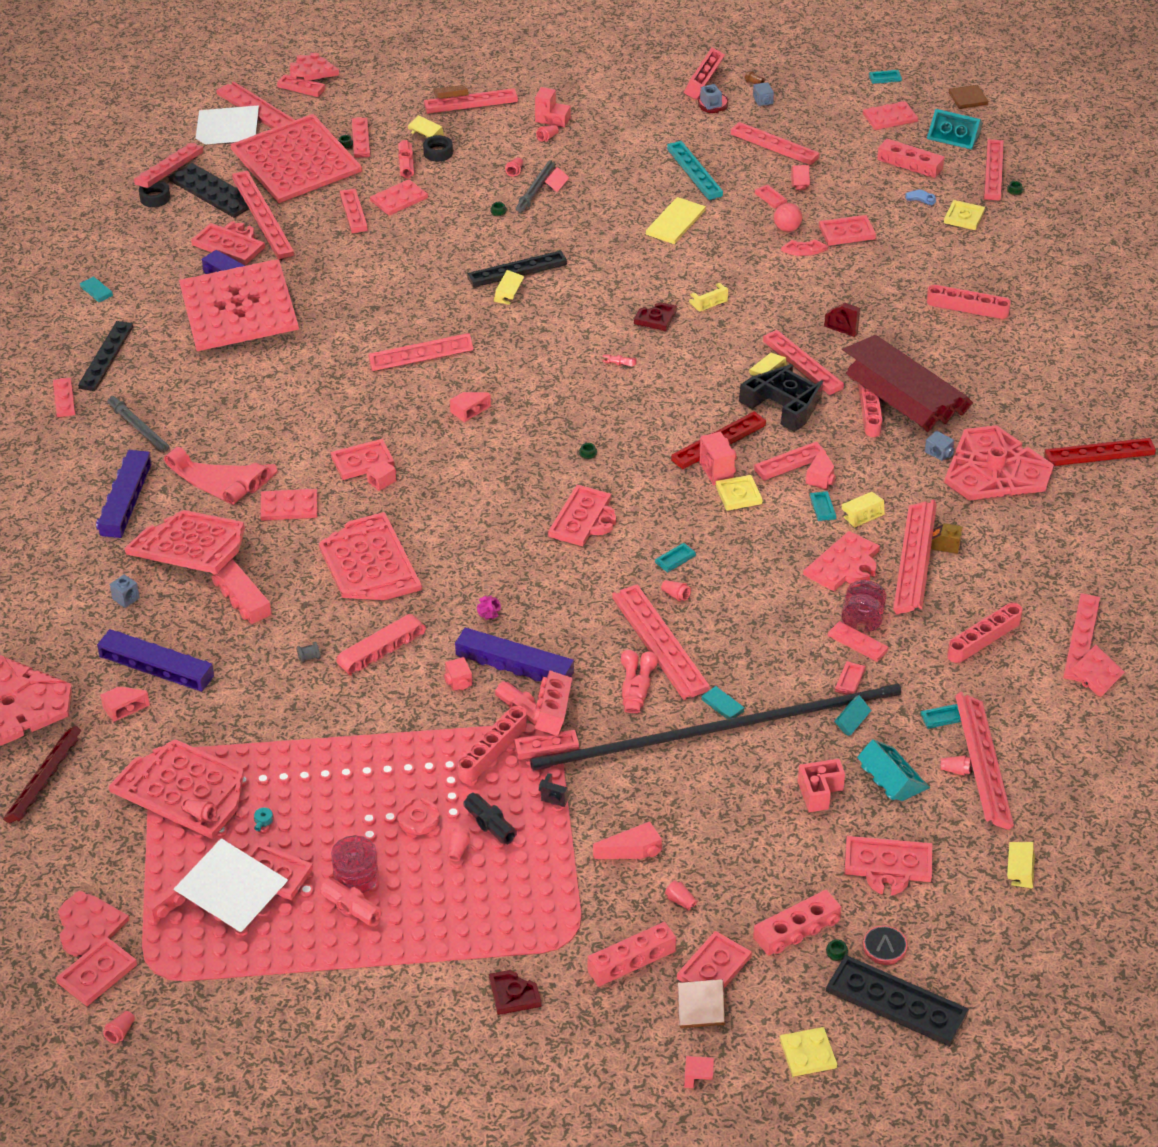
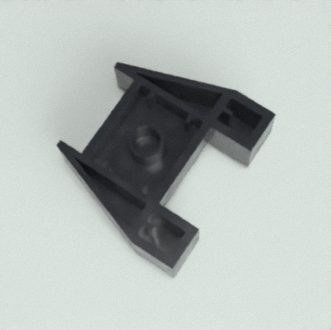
M790 364L752 376L740 384L739 402L751 409L768 398L783 406L780 425L795 432L807 423L821 399L823 381L821 380L816 384L795 374L793 372V365Z

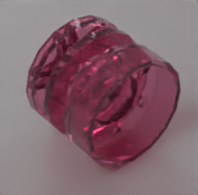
M859 580L851 583L847 588L841 618L844 624L854 629L857 628L858 623L865 624L864 631L867 632L878 629L882 623L887 598L884 588L869 580Z
M353 835L342 838L333 846L331 858L334 879L349 889L355 887L362 893L372 889L379 877L377 852L372 841L364 836Z

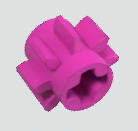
M490 595L479 599L480 604L477 605V612L482 618L485 617L488 620L499 616L497 612L500 611L501 604L497 598Z

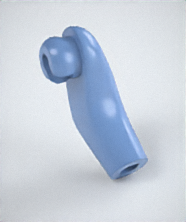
M924 190L905 193L907 201L919 200L927 205H934L936 202L935 195L929 194Z

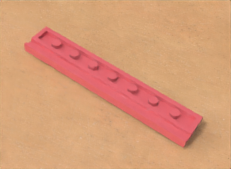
M234 81L231 85L227 84L216 90L219 96L237 107L259 105L257 120L272 129L295 120Z
M934 499L930 503L925 501L910 505L908 508L893 608L896 614L914 611L917 607L919 609L923 608L937 507Z
M638 584L622 589L620 593H612V599L649 652H653L658 656V665L681 698L686 700V697L691 696L692 698L708 692L709 684Z
M959 692L955 697L985 820H992L994 825L1010 830L1014 824L983 702L969 695L964 696L963 692Z

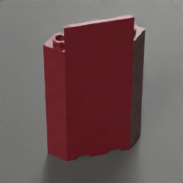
M877 335L841 349L855 359V362L849 366L848 371L845 373L851 380L858 382L913 420L926 432H929L938 420L946 425L955 412L963 416L973 404L968 396Z

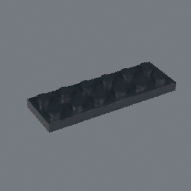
M193 163L168 177L170 182L233 218L249 209L238 188Z
M848 955L844 956L826 986V992L949 1047L969 1012L967 1007Z

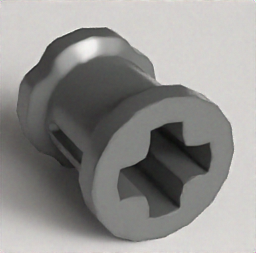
M317 642L304 647L297 646L296 649L300 663L313 658L320 659Z

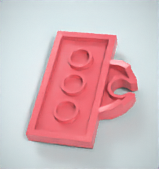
M235 221L228 223L224 228L210 223L191 240L192 246L211 253L218 250L244 265H247L265 248L264 242L254 239V228L249 225L247 230L244 231V223H235Z
M576 485L549 529L548 537L583 547L590 535L598 536L611 532L613 525H616L615 510L608 506L611 501V494Z
M848 531L804 569L803 575L832 591L837 590L844 582L852 585L869 582L870 574L874 577L876 575V563L873 557L880 551V545Z
M847 836L844 875L866 876L867 883L871 889L880 894L884 892L883 884L889 883L892 885L891 895H896L907 888L909 880L931 882L932 843Z

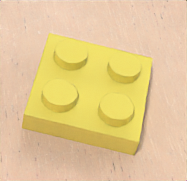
M953 200L944 218V223L976 230L984 214L985 207Z
M751 475L716 481V489L726 511L762 504V497Z
M824 1027L780 1035V1042L792 1077L837 1068V1062Z

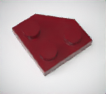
M660 302L656 303L655 307L649 309L646 307L640 308L634 318V324L667 331L677 312V305Z
M843 303L827 311L824 327L856 337L859 328L860 308Z
M512 970L488 974L497 1015L542 1007L537 983L518 977V974Z

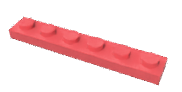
M512 88L459 97L424 100V106L427 114L518 102V96L515 89Z
M739 122L731 129V135L808 165H812L819 159V152Z
M988 139L985 200L1000 201L1003 140Z
M196 143L187 144L182 149L169 155L163 161H160L134 178L135 185L149 188L203 153V146H199Z
M778 330L763 336L764 343L780 356L786 357L790 364L816 384L822 380V390L828 395L843 389V382Z
M470 333L375 352L368 354L371 370L377 371L473 351Z
M1083 593L1080 595L1063 677L1065 679L1082 682L1071 669L1090 651L1100 601L1098 596Z

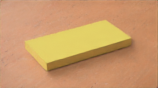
M677 197L646 230V235L675 244L705 212L706 206Z

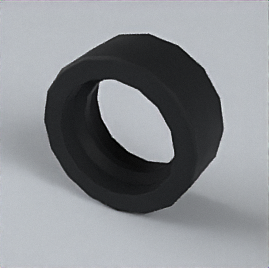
M441 135L428 137L423 142L425 158L435 162L448 160L453 155L452 140ZM434 147H444V149H441V150H435V149H431V148H434Z
M158 181L149 188L140 186V202L147 207H160L167 204L171 198L169 185L163 181ZM152 192H161L158 195H147Z

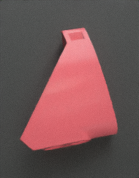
M178 446L164 457L167 466L195 487L231 505L237 503L248 492H256L278 473L275 464L261 465L252 463L247 466L195 463L191 461L185 450Z

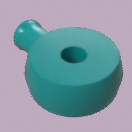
M263 807L255 811L254 821L256 826L254 829L256 831H260L262 827L269 826L273 822L274 815L269 808Z

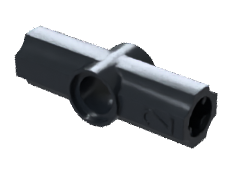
M472 792L467 796L463 805L476 818L479 827L484 832L490 831L502 844L508 845L517 835V830L504 819L501 810L496 805L491 806L478 793Z

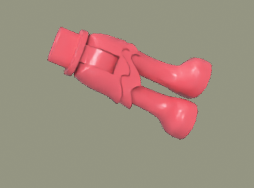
M626 650L621 654V663L626 669V678L622 684L623 705L625 706L624 711L627 713H639L640 709L644 706V700L651 682L649 675L658 663V656L653 652H645L641 655L640 675L636 676L639 662L637 653L632 650Z

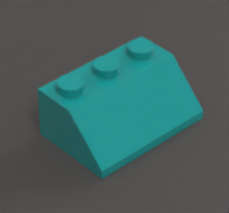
M935 109L927 139L972 150L979 138L983 122L978 118Z
M872 739L857 756L862 763L861 767L874 776V782L881 787L883 786L886 790L885 794L892 800L904 801L930 788L892 746Z

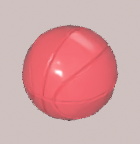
M792 203L780 205L774 213L775 225L778 229L785 232L796 230L801 225L803 219L799 207Z

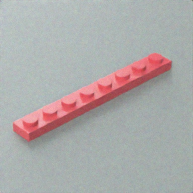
M249 172L233 173L232 179L276 257L283 259L294 256V250Z

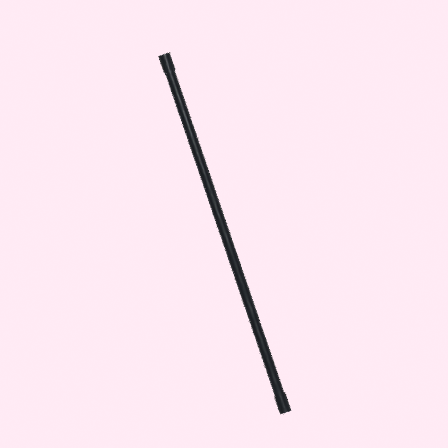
M897 683L863 692L555 755H545L531 758L530 765L532 771L549 768L553 765L845 706L858 695L864 701L901 695V687Z

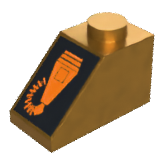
M943 523L933 529L931 549L958 554L963 526Z

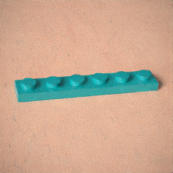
M682 140L667 144V150L708 200L723 196V190Z

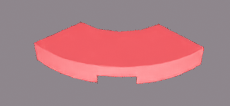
M815 239L810 242L791 240L781 247V251L798 256L815 255L828 249L827 245Z

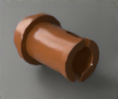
M748 71L744 77L746 82L753 84L765 82V78L754 74L753 71Z

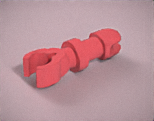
M603 355V357H608V360H602L605 363L628 366L636 365V358L622 357V355Z

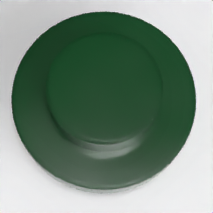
M342 135L339 137L338 141L344 148H349L353 145L351 136Z
M1018 181L1010 182L1007 186V191L1013 195L1021 194L1023 192L1022 183Z
M495 202L492 204L490 212L493 215L501 216L507 212V208L504 203Z
M584 443L579 449V455L585 459H592L597 455V449L592 443Z
M835 939L827 945L826 954L830 959L840 961L843 960L845 955H848V947L842 940Z

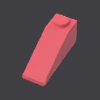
M650 821L593 844V857L595 859H643L648 856L654 857L662 851V838Z

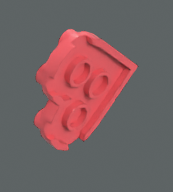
M319 53L297 55L296 63H290V76L297 79V76L304 77V80H315L339 75V69L325 58L320 57Z
M83 891L76 892L58 910L61 923L65 927L60 933L63 949L68 954L76 957L87 953L105 937L111 939L129 921L127 914Z

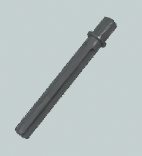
M552 160L546 163L528 191L519 198V203L516 206V211L519 213H523L526 207H530L533 197L556 166Z
M110 396L107 403L114 408L116 414L119 413L160 451L166 452L169 449V445L130 411L124 401H119L115 396Z

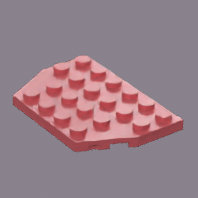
M183 510L174 516L164 519V523L156 527L153 525L147 527L124 549L126 555L217 574L239 552L245 526L244 522Z
M385 512L349 521L345 524V528L339 532H333L330 537L325 538L319 543V549L342 598L388 600L422 590V585Z
M175 739L166 743L165 746L154 749L153 753L143 758L141 756L134 758L109 785V791L213 839L238 809L244 771L239 767ZM191 799L213 802L217 807L216 817L212 821L203 822L185 811L186 801Z

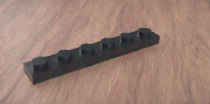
M560 250L467 273V278L472 287L475 288L501 281L507 270L524 276L567 265V259Z
M115 322L78 384L79 389L96 391L133 329V323Z

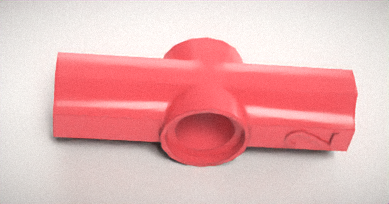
M402 140L398 144L400 176L411 178L414 175L412 143L408 142V140Z
M501 682L495 690V695L508 704L509 708L513 706L525 708L527 720L535 725L536 720H533L536 710L534 697L527 691L522 693L509 682Z
M327 878L320 888V894L334 902L344 915L350 916L352 914L369 926L375 925L379 921L382 914L381 909L366 900L359 889L355 887L349 889L333 878Z

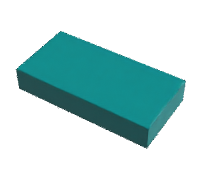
M899 70L869 72L872 84L902 81Z
M94 276L80 283V287L98 302L113 296V292Z
M828 491L810 493V499L817 520L836 519V513Z
M682 543L656 558L655 563L668 573L695 557L696 552L685 543Z
M717 686L702 695V701L726 719L736 718L744 712L745 707Z
M858 695L854 697L834 722L845 735L850 736L872 710L861 696Z
M957 704L920 712L927 729L961 722Z

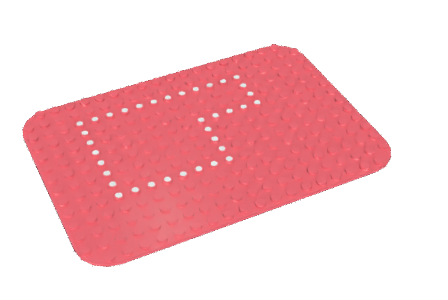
M527 723V728L518 738L550 733L535 729V725ZM492 726L194 747L243 769L244 778L238 809L213 839L147 809L142 950L145 963L155 974L168 980L196 981L542 954L558 950L572 941L580 929V898L568 802L565 807L541 801L539 784L542 779L545 780L548 773H551L552 783L566 787L564 764L532 771L530 765L531 758L518 760L513 742L475 781L471 783L461 782L458 778L459 758ZM472 792L478 793L491 806L496 805L501 810L504 819L517 830V835L508 845L502 844L490 831L484 832L479 827L476 818L463 805L469 794ZM420 798L432 801L438 807L440 815L439 823L434 830L423 835H411L399 827L397 821L398 809L403 803L411 799H415V801L420 800ZM263 807L269 808L274 815L273 822L269 826L262 827L260 831H256L254 829L256 826L254 821L255 811ZM455 828L467 830L470 833L471 839L459 861H452L447 857L450 833ZM221 838L247 855L256 843H260L313 864L312 872L292 900L275 894L242 932L189 899H186L183 904L178 905L166 917L161 918L156 923H153L148 917L146 905L187 875ZM327 878H333L349 889L352 887L359 889L366 900L381 909L382 914L379 921L375 925L369 926L352 914L350 916L344 915L334 902L320 894L323 882Z

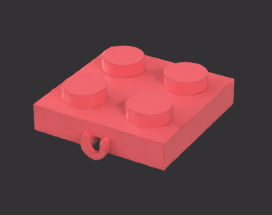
M1096 644L1071 669L1082 680L1084 687H1089L1100 697L1125 673Z

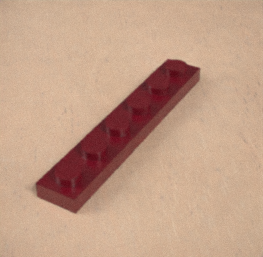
M76 725L63 733L3 817L5 822L12 823L16 820L19 822L27 814L25 810L37 800V793L47 786L48 782L46 780L56 773L58 763L68 756V749L78 742L79 739L77 737L81 730Z

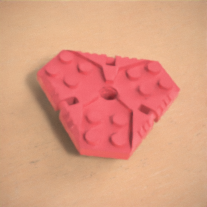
M997 425L969 428L963 431L944 483L969 501L990 497L996 498L997 496L1004 497V495L1008 494L1013 496L1015 494L1021 495L1022 493L1045 492L1054 464L1029 447L1023 449L1022 442Z
M0 655V746L24 736L23 731L27 729L34 732L68 717L72 694L71 683L38 670L33 671L32 667Z

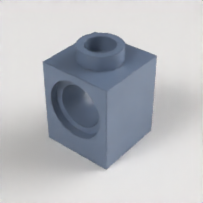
M769 83L754 84L753 98L757 105L767 106L773 104L774 92Z
M715 84L700 87V101L707 110L722 107V93Z
M938 431L926 439L924 452L941 461L953 455L955 450L954 439Z
M125 574L110 584L112 599L124 608L140 598L137 583Z

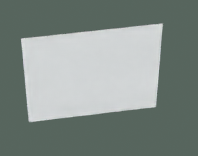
M259 105L199 110L196 139L204 144L238 142L256 135Z
M221 838L173 890L242 932L284 886L288 879Z

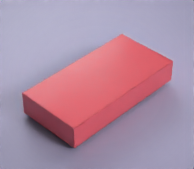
M768 184L755 189V194L774 209L787 203V199Z
M846 661L835 687V692L845 695L856 693L866 666Z

